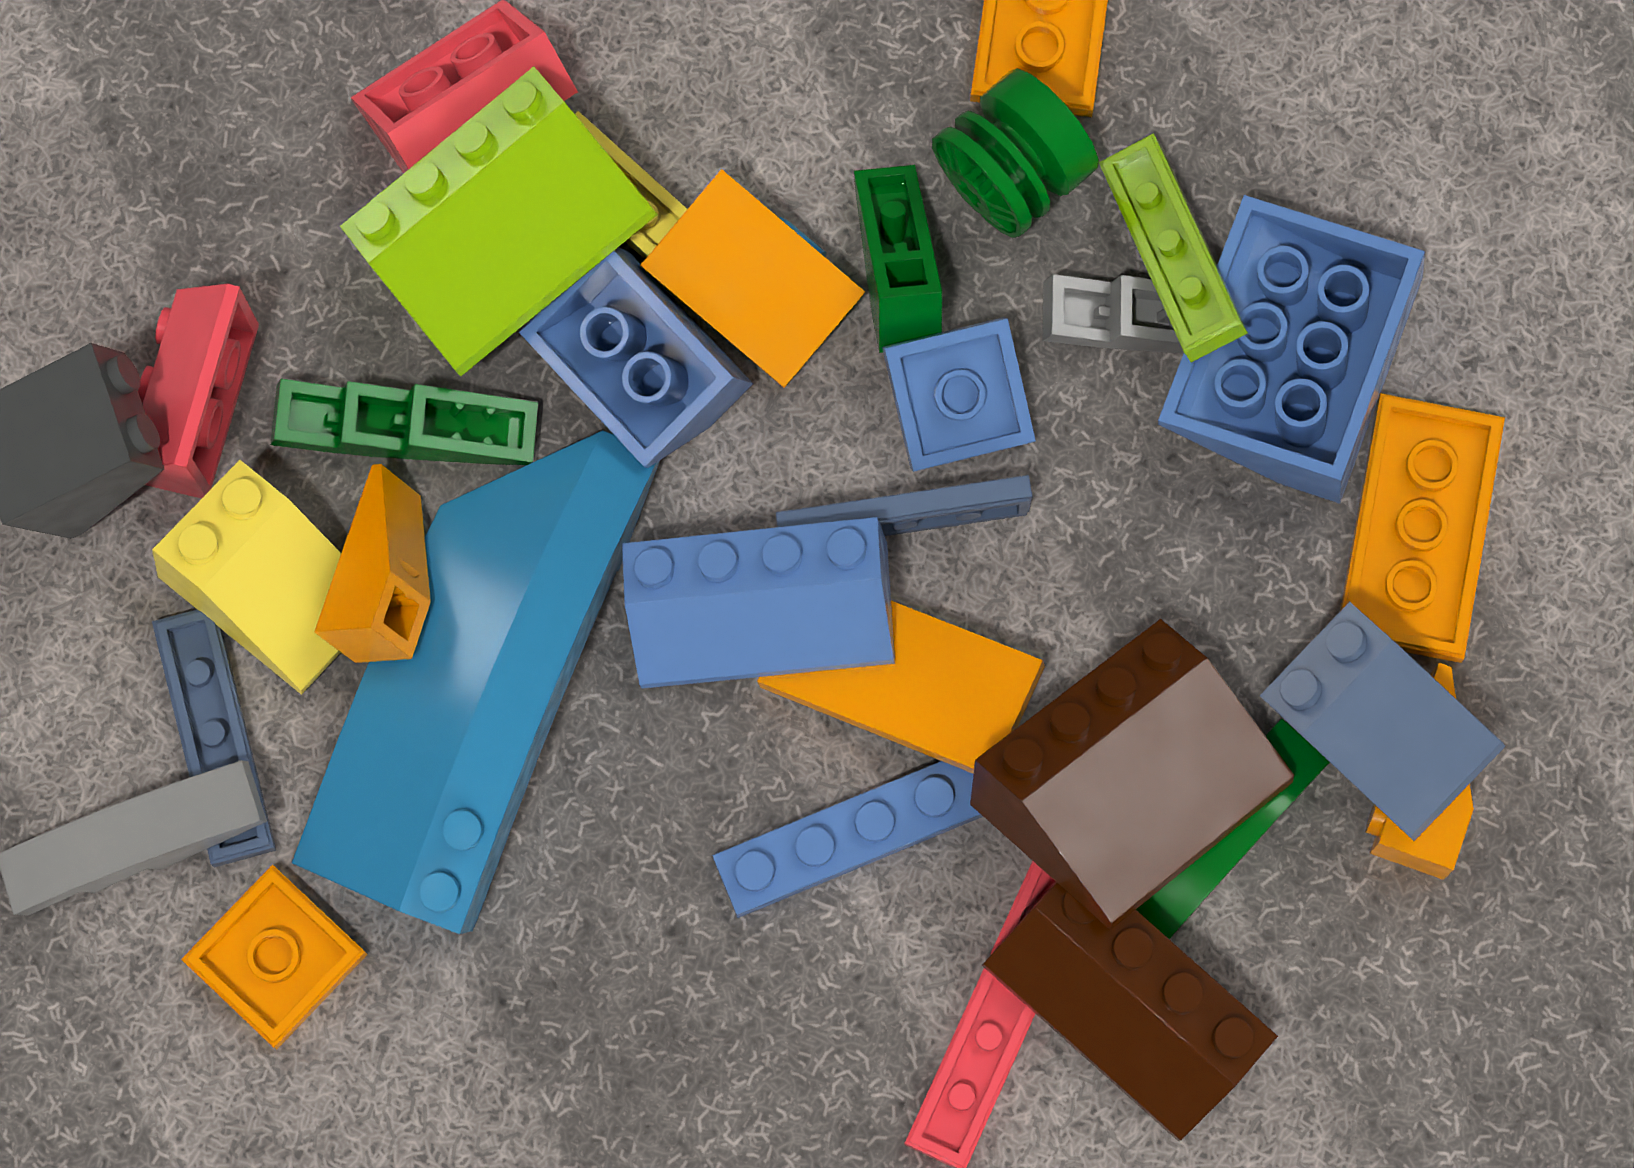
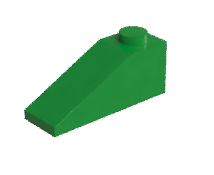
M915 165L854 171V185L870 308L879 353H883L882 347L942 332V288Z

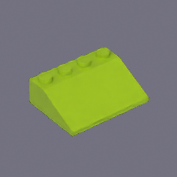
M533 66L340 225V227L453 369L462 376L658 214L563 99Z

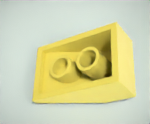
M239 460L152 549L157 576L302 695L341 653L314 633L341 552L286 496Z

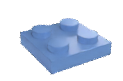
M1002 317L882 347L908 461L913 472L1036 442L1008 318Z

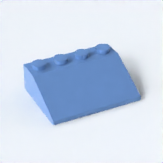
M1244 195L1217 267L1248 334L1193 362H1190L1185 353L1183 354L1158 419V425L1279 484L1340 504L1423 279L1425 251Z

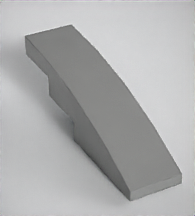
M1052 274L1043 281L1042 341L1109 349L1184 353L1151 279L1120 275L1112 282Z
M241 760L114 804L0 852V871L13 915L28 916L79 892L96 893L146 869H165L267 822L249 762Z

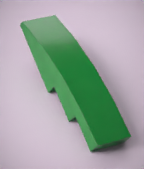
M281 378L276 387L270 445L380 458L496 465H529L533 463L538 402L414 384L410 390L351 381H347L344 387H336Z

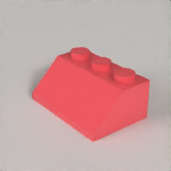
M501 0L352 96L351 99L402 172L405 173L533 66L563 101L578 93L546 33L506 0Z
M220 284L177 289L172 307H164L161 311L155 336L156 343L160 344L154 367L146 366L142 373L138 393L146 415L153 421L158 430L160 445L157 449L164 470L146 483V486L201 499L212 488L259 327V323L240 286Z

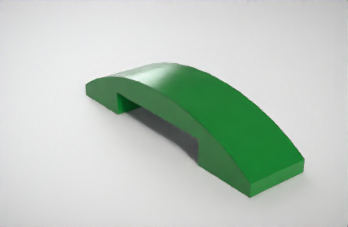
M1283 719L1268 732L1266 738L1294 774L1293 783L1136 909L1168 939L1172 938L1201 906L1210 893L1330 763Z

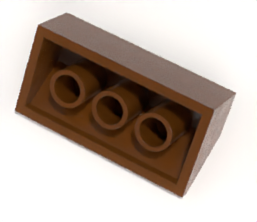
M1056 881L982 964L989 973L1033 1010L1037 1016L1178 1142L1241 1081L1278 1037L1137 910L1133 911L1110 930Z

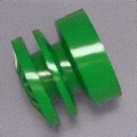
M1016 68L1009 71L980 96V108L984 117L969 110L962 112L955 118V128L951 126L944 128L932 138V149L936 159L957 192L990 225L1011 238L1020 237L1032 226V217H1043L1050 211L1051 201L1046 190L1059 196L1068 195L1098 168L1099 161L1091 139L1066 104L1047 85L1032 74Z

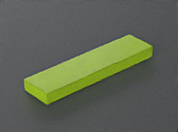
M1153 133L1100 161L1099 164L1180 345L1190 362L1248 334L1155 134Z

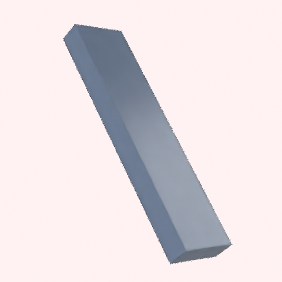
M1029 475L776 512L777 527L878 517L884 536L1026 516L1027 512H1030L1032 491Z
M198 609L152 621L189 776L193 777L241 760L248 761L267 822L208 848L207 851L211 865L215 868L276 851L222 629Z

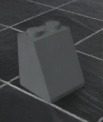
M89 343L0 389V519L2 525L70 539L86 532L164 470L157 449L160 445L158 430L153 421L146 415L137 390L140 387L138 371L124 352Z

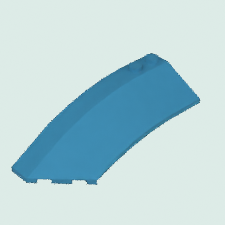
M602 430L440 505L425 536L431 603L412 659L368 663L338 737L292 864L397 911L457 934L473 931L553 720L615 574L619 571L622 564V543H630L660 461L649 468H644L614 434Z

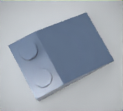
M1350 601L1260 695L1287 723L1413 841L1427 829L1505 747L1500 739Z

